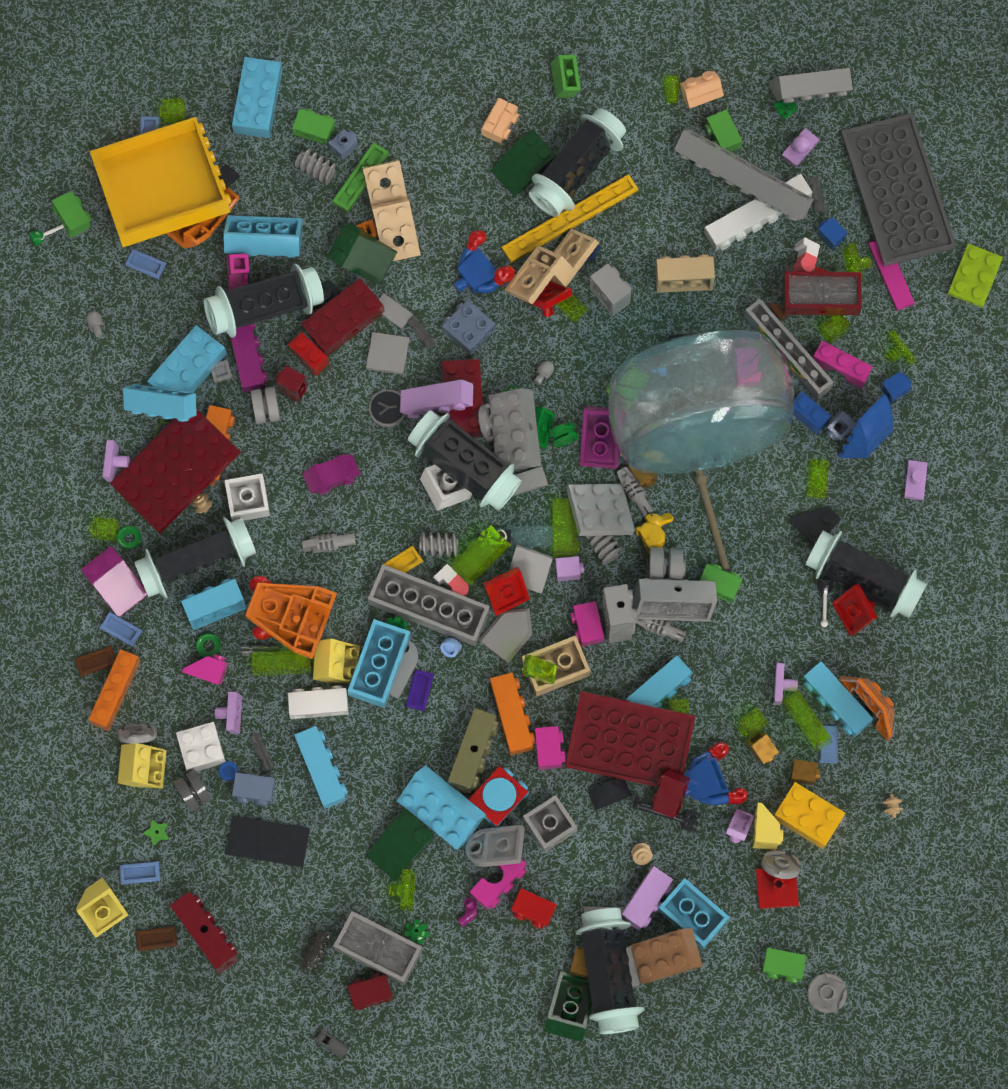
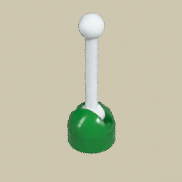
M60 225L44 233L38 230L29 233V237L36 247L44 242L45 236L64 227Z

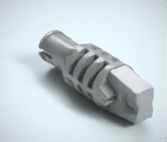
M627 467L620 469L617 474L630 501L636 503L643 517L648 515L645 508L651 514L654 510L645 498L646 492L643 487L639 485V482H637V479Z
M332 533L313 536L310 540L302 541L303 551H313V553L335 551L342 546L356 545L354 533L338 536Z
M636 620V624L645 630L661 637L668 636L681 643L687 632L672 626L668 620Z

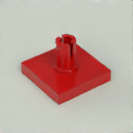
M549 281L531 305L541 308L544 317H550L554 315V305L573 295L572 289Z
M518 567L483 583L495 616L530 600L521 570Z
M860 584L854 585L832 602L850 636L855 635L878 618L873 610L875 608L874 602L867 599Z
M756 869L759 909L799 906L796 877L781 879L768 874L763 869Z

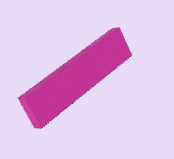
M876 241L870 242L868 246L896 311L914 305L915 302L898 263L884 267Z

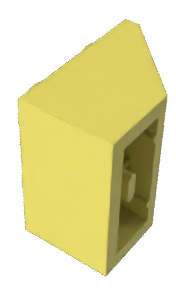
M335 639L321 640L314 656L313 679L326 683L350 684L359 661L360 646Z
M139 743L121 745L118 783L132 787L162 789L167 750Z

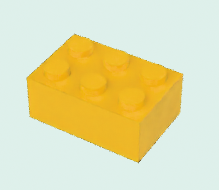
M795 782L774 817L779 823L821 849H824L843 819L845 812Z

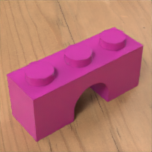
M248 254L228 255L226 257L228 290L248 285Z
M824 341L821 342L813 356V359L822 369L828 372L830 369L840 372L845 376L847 382L861 389L873 366Z
M522 859L521 863L498 865L497 867L503 872L502 880L492 884L482 878L470 891V896L486 910L490 907L494 909L501 901L499 897L503 892L507 894L514 886L512 882L516 878L521 879L527 872L525 869L527 863Z

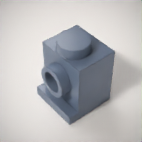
M343 129L333 140L328 142L329 149L343 161L358 146L357 136L351 130L347 132Z
M839 410L825 425L827 429L825 433L832 440L836 438L841 441L856 423L844 411ZM836 423L840 424L839 430H836L834 427Z

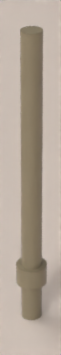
M694 462L696 486H699L719 561L723 571L730 570L706 486L708 483L706 475H703L700 462Z

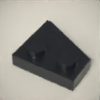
M829 506L791 517L788 522L815 546L823 531L829 533L842 519Z

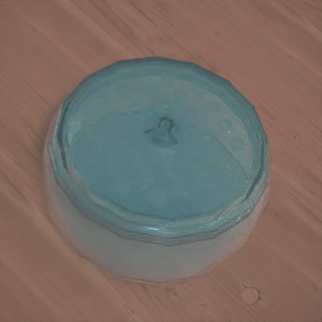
M716 330L676 337L656 344L630 357L612 372L607 412L609 429L624 459L632 468L641 473L660 475L681 474L722 467L768 449L789 434L794 410L793 378L776 346L760 332Z

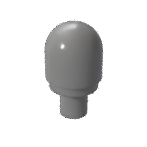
M96 311L90 312L87 315L88 326L91 331H94L96 337H100L103 335L101 330L103 328L102 317Z
M543 361L536 370L537 376L533 381L535 384L540 385L543 380L546 381L554 372L553 363Z

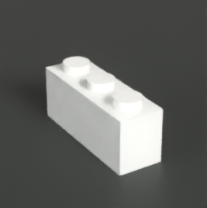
M332 686L331 689L323 690L322 687L312 688V691L294 689L291 693H288L290 719L349 715L347 689L342 686Z

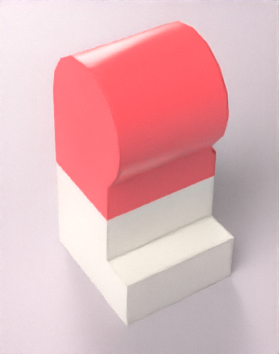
M805 237L795 243L794 250L798 251L797 262L793 265V271L812 272L816 265L820 245Z
M448 564L433 577L434 582L438 586L444 583L452 592L465 597L468 596V584Z

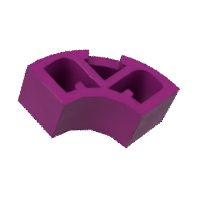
M352 454L339 455L328 462L316 464L303 473L310 493H319V495H324L330 492V489L343 484L350 485L355 482V478L361 475Z

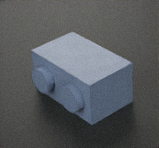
M236 773L232 797L236 799L237 803L248 804V801L256 802L255 805L266 807L267 804H272L275 778Z

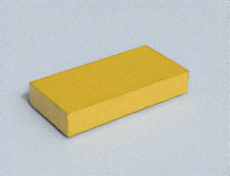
M412 545L383 565L406 573L421 564L423 560Z

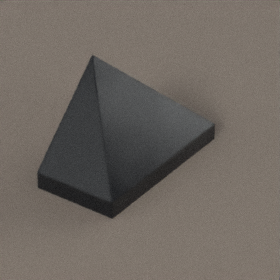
M622 779L607 781L588 792L595 810L632 796L626 780Z

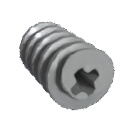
M310 148L306 152L302 151L295 161V167H300L301 171H306L308 175L312 174L313 178H319L320 182H325V185H328L335 174L336 163L329 166V159L323 163L324 156L317 159L318 153L315 152L313 155H310Z
M422 532L420 535L419 555L422 550L424 556H427L429 551H431L432 556H435L438 551L439 556L442 557L446 551L447 557H450L452 552H454L455 557H458L459 538H456L455 533H452L451 538L448 537L447 533L441 538L440 533L437 532L434 538L432 532H429L428 537Z
M613 535L586 536L587 540H591L590 545L595 546V553H599L598 558L603 559L601 562L603 565L609 564L619 557L618 553L621 548H614L617 541L610 542Z

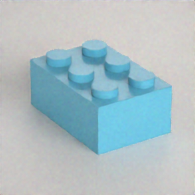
M226 579L219 586L214 588L213 586L207 587L202 590V593L187 595L184 598L185 600L181 601L193 631L247 609L235 579Z
M685 878L658 908V912L679 930L692 928L696 944L702 950L730 918Z

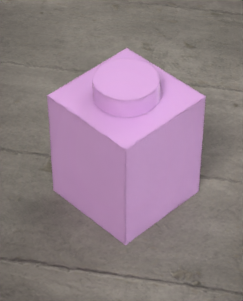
M579 556L556 558L557 581L580 579L581 574L584 573L583 562H579Z

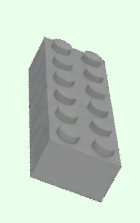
M383 564L368 597V604L475 647L490 613V606Z

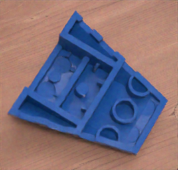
M885 394L857 421L851 432L852 434L847 439L849 444H845L842 448L843 451L838 455L840 458H868L893 432L892 406Z

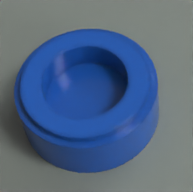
M230 761L222 763L219 767V775L224 781L235 780V774L239 773L237 765Z

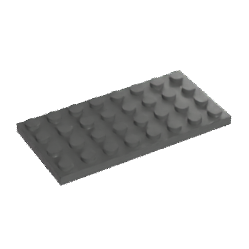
M913 113L841 131L883 266L956 249V243Z

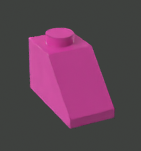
M214 654V656H207L183 668L182 672L220 685L223 682L229 662L224 661L225 657Z

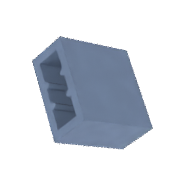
M469 300L464 304L460 303L452 317L448 316L442 323L443 333L470 356L496 330V324Z

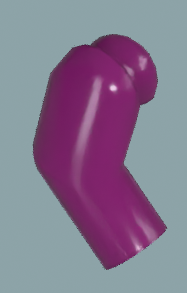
M470 897L464 901L465 913L457 919L462 927L477 916V902Z

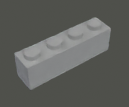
M850 68L779 76L769 81L776 100H783V103L795 102L794 99L801 98V101L812 100L814 96H818L819 99L829 98L830 94H836V97L846 96L847 92L853 90Z

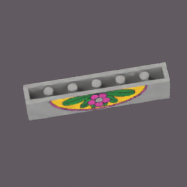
M758 299L745 310L744 318L816 400H819L832 389L834 382L761 299Z

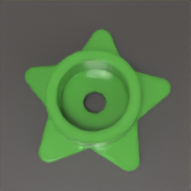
M152 820L150 829L146 830L144 835L151 837L153 845H156L160 840H168L169 838L165 832L168 824H158Z

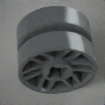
M195 770L186 774L188 783L182 777L173 782L190 812L199 808L197 799L203 805L212 801Z

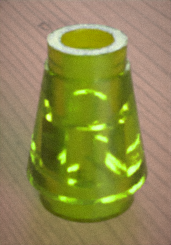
M676 75L665 76L662 84L667 103H678L679 77Z

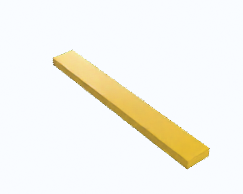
M628 174L575 204L572 211L565 210L561 212L558 217L547 220L505 244L501 249L510 263H513L534 251L537 246L545 245L566 233L569 229H573L638 191V188Z

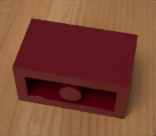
M287 365L276 376L279 393L299 403L308 389L306 376Z
M668 770L664 775L661 774L657 783L659 790L655 792L652 803H654L652 810L674 819L680 813L690 778Z
M382 973L370 976L371 979L369 980L357 979L351 982L352 985H349L348 989L355 1011L393 1000L386 975L382 976Z

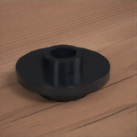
M329 281L321 283L324 295L323 303L318 304L321 307L339 295L338 287Z

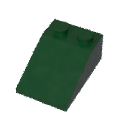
M531 129L511 147L490 171L515 197L533 183L532 176L534 174L541 175L557 155Z
M353 223L343 225L327 258L351 272L381 284L398 252Z
M404 809L366 856L392 880L396 881L434 840V834Z
M560 971L544 1032L583 1042L592 1008L588 978Z

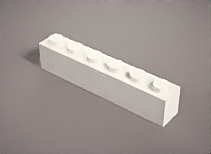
M801 174L785 182L812 197V190ZM755 199L706 226L704 234L715 251L719 249L725 250L733 241L737 240L739 242L751 231L755 233L762 229V225L767 222L771 224L778 220V216L787 214L782 211H775L771 208L772 205L767 202L761 203Z

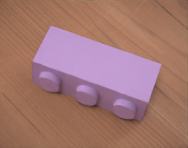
M653 866L622 911V920L631 923V926L637 931L642 927L646 928L652 919L649 917L652 911L656 912L662 904L660 899L663 894L667 896L673 886L670 884L673 879Z

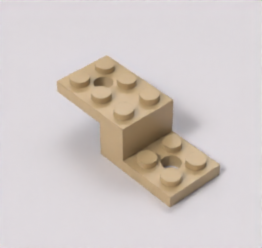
M396 160L364 167L365 182L379 241L398 252L393 261L421 255L400 161ZM382 178L390 179L388 187L380 186ZM402 236L403 243L395 245L393 243L394 237Z
M570 229L554 252L537 246L505 288V291L514 297L533 304L549 281L567 287L599 242L595 238Z

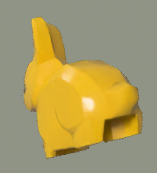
M664 513L661 516L648 514L645 516L646 522L635 528L637 536H640L649 554L650 547L664 546L665 533L661 527L673 521L674 517L670 513Z

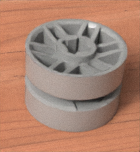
M275 387L265 388V396H263L261 389L251 390L256 424L266 423V415L269 416L270 422L280 421Z

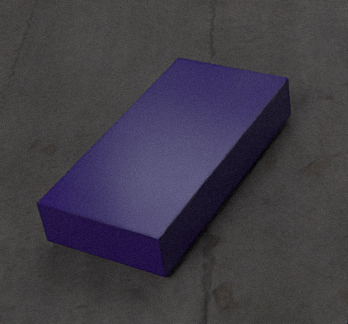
M415 669L406 708L425 712L434 678L433 673Z

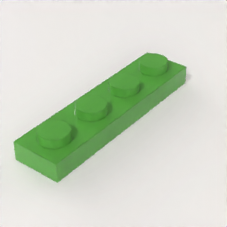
M373 142L332 201L333 204L349 213L367 187L363 168L384 163L389 156V152Z

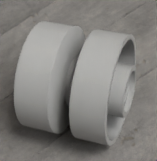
M650 547V579L662 580L664 577H667L670 580H683L685 578L686 559H683V548H670L668 558H665L663 547Z

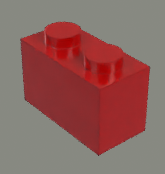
M303 332L288 344L289 351L313 375L317 376L329 365L328 357Z
M521 888L511 908V913L514 914V918L520 921H524V919L532 922L531 925L542 930L543 927L547 929L557 904Z

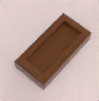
M112 646L75 658L81 677L110 668L116 660Z
M175 926L136 931L138 952L178 946Z

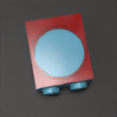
M500 766L468 799L486 814L484 818L495 828L500 827L506 816L524 797L527 798L529 795L528 787L522 781L517 782L509 769L506 767L503 769Z

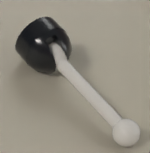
M830 580L818 581V590L823 594V616L820 622L822 627L828 625L826 620L827 594L831 593L833 589V581Z

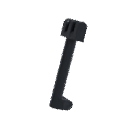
M636 796L632 807L639 811L643 810L683 823L681 829L691 833H695L696 829L689 827V824L697 826L698 821L692 820L691 816L698 819L700 817L699 813L687 810L686 816L678 814L673 819L653 811V805L644 803L643 798Z

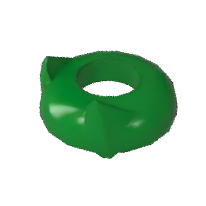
M126 526L120 529L117 534V542L122 549H133L140 546V530L134 526ZM132 534L135 536L133 542L127 543L124 541L125 536Z
M203 634L196 642L197 652L204 658L214 656V654L220 652L221 640L214 634ZM208 640L214 643V649L210 652L204 649V643Z

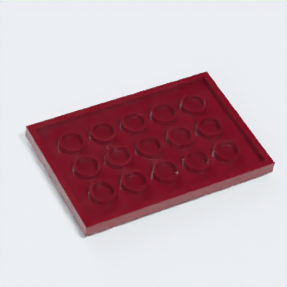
M197 409V415L189 418L188 421L181 422L174 418L129 463V466L125 467L109 483L159 534L241 453Z
M581 690L565 767L659 787L657 783L660 775H664L668 770L681 775L684 774L696 715Z

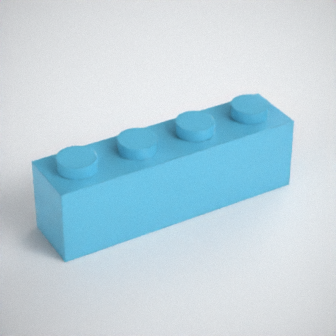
M139 384L123 388L124 410L132 411V414L146 413L150 417L159 415L163 419L177 418L181 422L188 421L189 418L197 415L196 393Z
M676 656L625 700L662 707L663 704L661 702L666 698L668 700L673 698L677 694L676 689L680 686L684 688L691 682L692 679L690 677H692L693 672Z
M822 662L818 663L804 675L802 679L804 681L803 686L807 691L814 692L817 696V702L830 710L829 714L835 721L839 720L843 724L842 729L847 735L850 736L852 734L853 737H856L872 723L873 718Z
M315 726L295 734L296 741L324 809L346 801L345 795L348 793L344 783L340 784L337 777L340 776L336 765L332 766L330 759H333L330 749H325L323 742L326 739L323 731H318Z

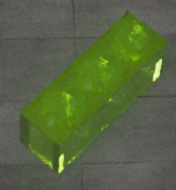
M553 498L552 557H554L553 559L576 557V553H580V541H576L578 531L569 498Z
M492 525L486 527L481 532V536L476 541H472L467 546V550L463 554L458 555L451 565L458 575L470 585L512 545Z
M293 651L251 653L254 677L312 673L311 658L294 653Z
M799 690L782 700L785 708L816 753L832 743L830 735Z

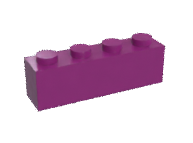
M255 324L236 329V336L231 338L243 393L266 388L264 382H268L266 371H262L260 366L264 364L262 353H257L256 347H260L258 336H254L252 331L256 329Z

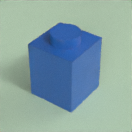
M831 217L828 221L825 219L819 224L817 235L833 250L846 239L847 232Z
M900 371L882 382L880 389L887 396L890 403L910 392L912 383L909 377L903 375Z

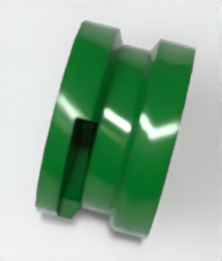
M568 422V425L561 424L549 431L550 437L554 439V447H563L579 439L578 433L574 431V423Z

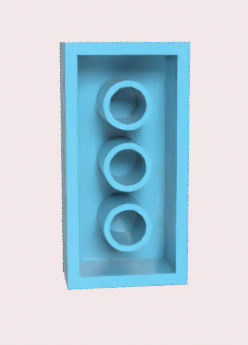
M244 57L232 122L234 133L265 138L271 137L282 76L281 62Z
M227 215L224 230V254L299 257L302 243V218Z
M196 325L147 381L148 385L194 393L209 376L217 363L222 361L227 355L226 349Z
M375 619L373 620L348 688V696L383 708L386 707L411 638L410 631Z
M426 765L414 774L397 802L456 850L467 843L486 815Z

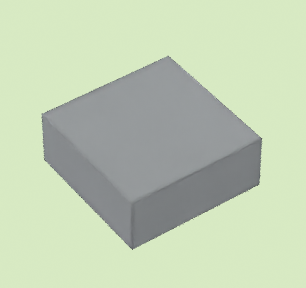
M228 360L218 362L215 368L211 370L214 383L233 378Z

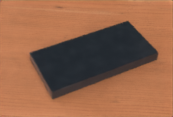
M233 816L226 855L303 868L310 828Z

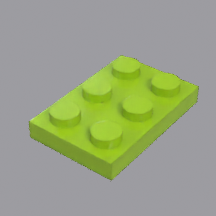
M968 243L948 295L983 308L1003 257Z

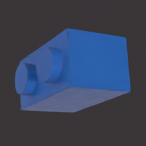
M803 391L791 402L788 409L791 414L816 435L825 427L831 417L829 413Z

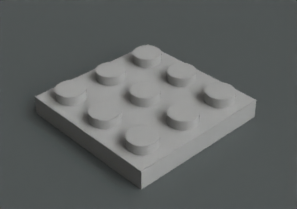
M576 484L567 486L566 490L579 536L633 535L635 529L622 484Z

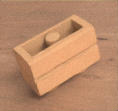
M715 71L704 72L702 76L686 79L685 82L680 83L684 102L689 109L724 96L721 80Z
M498 98L481 128V135L500 144L504 139L507 140L511 133L510 127L512 123L516 124L519 119L518 107Z

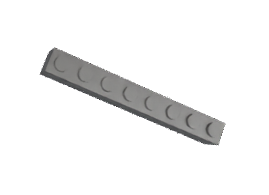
M683 130L674 149L680 153L679 156L681 158L694 161V165L710 170L709 173L713 176H721L727 184L740 187V191L750 195L751 193L756 196L755 199L761 203L767 202L772 205L771 208L773 210L786 213V217L791 220L804 219L814 198L693 130Z

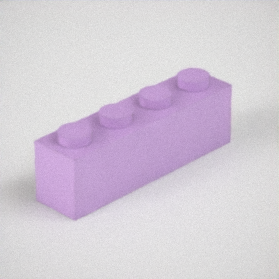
M465 380L401 390L400 413L408 415L409 418H419V415H426L430 410L434 413H449L452 409L465 410V407L473 406V383Z

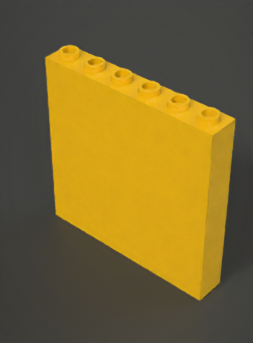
M196 117L90 151L122 247L230 213L229 205L232 203L229 194H224L223 190H226L223 179L219 180L218 176H221L219 167L213 164L216 161L213 151L208 150L210 148L209 140L207 137H203V134H205L203 124H198Z

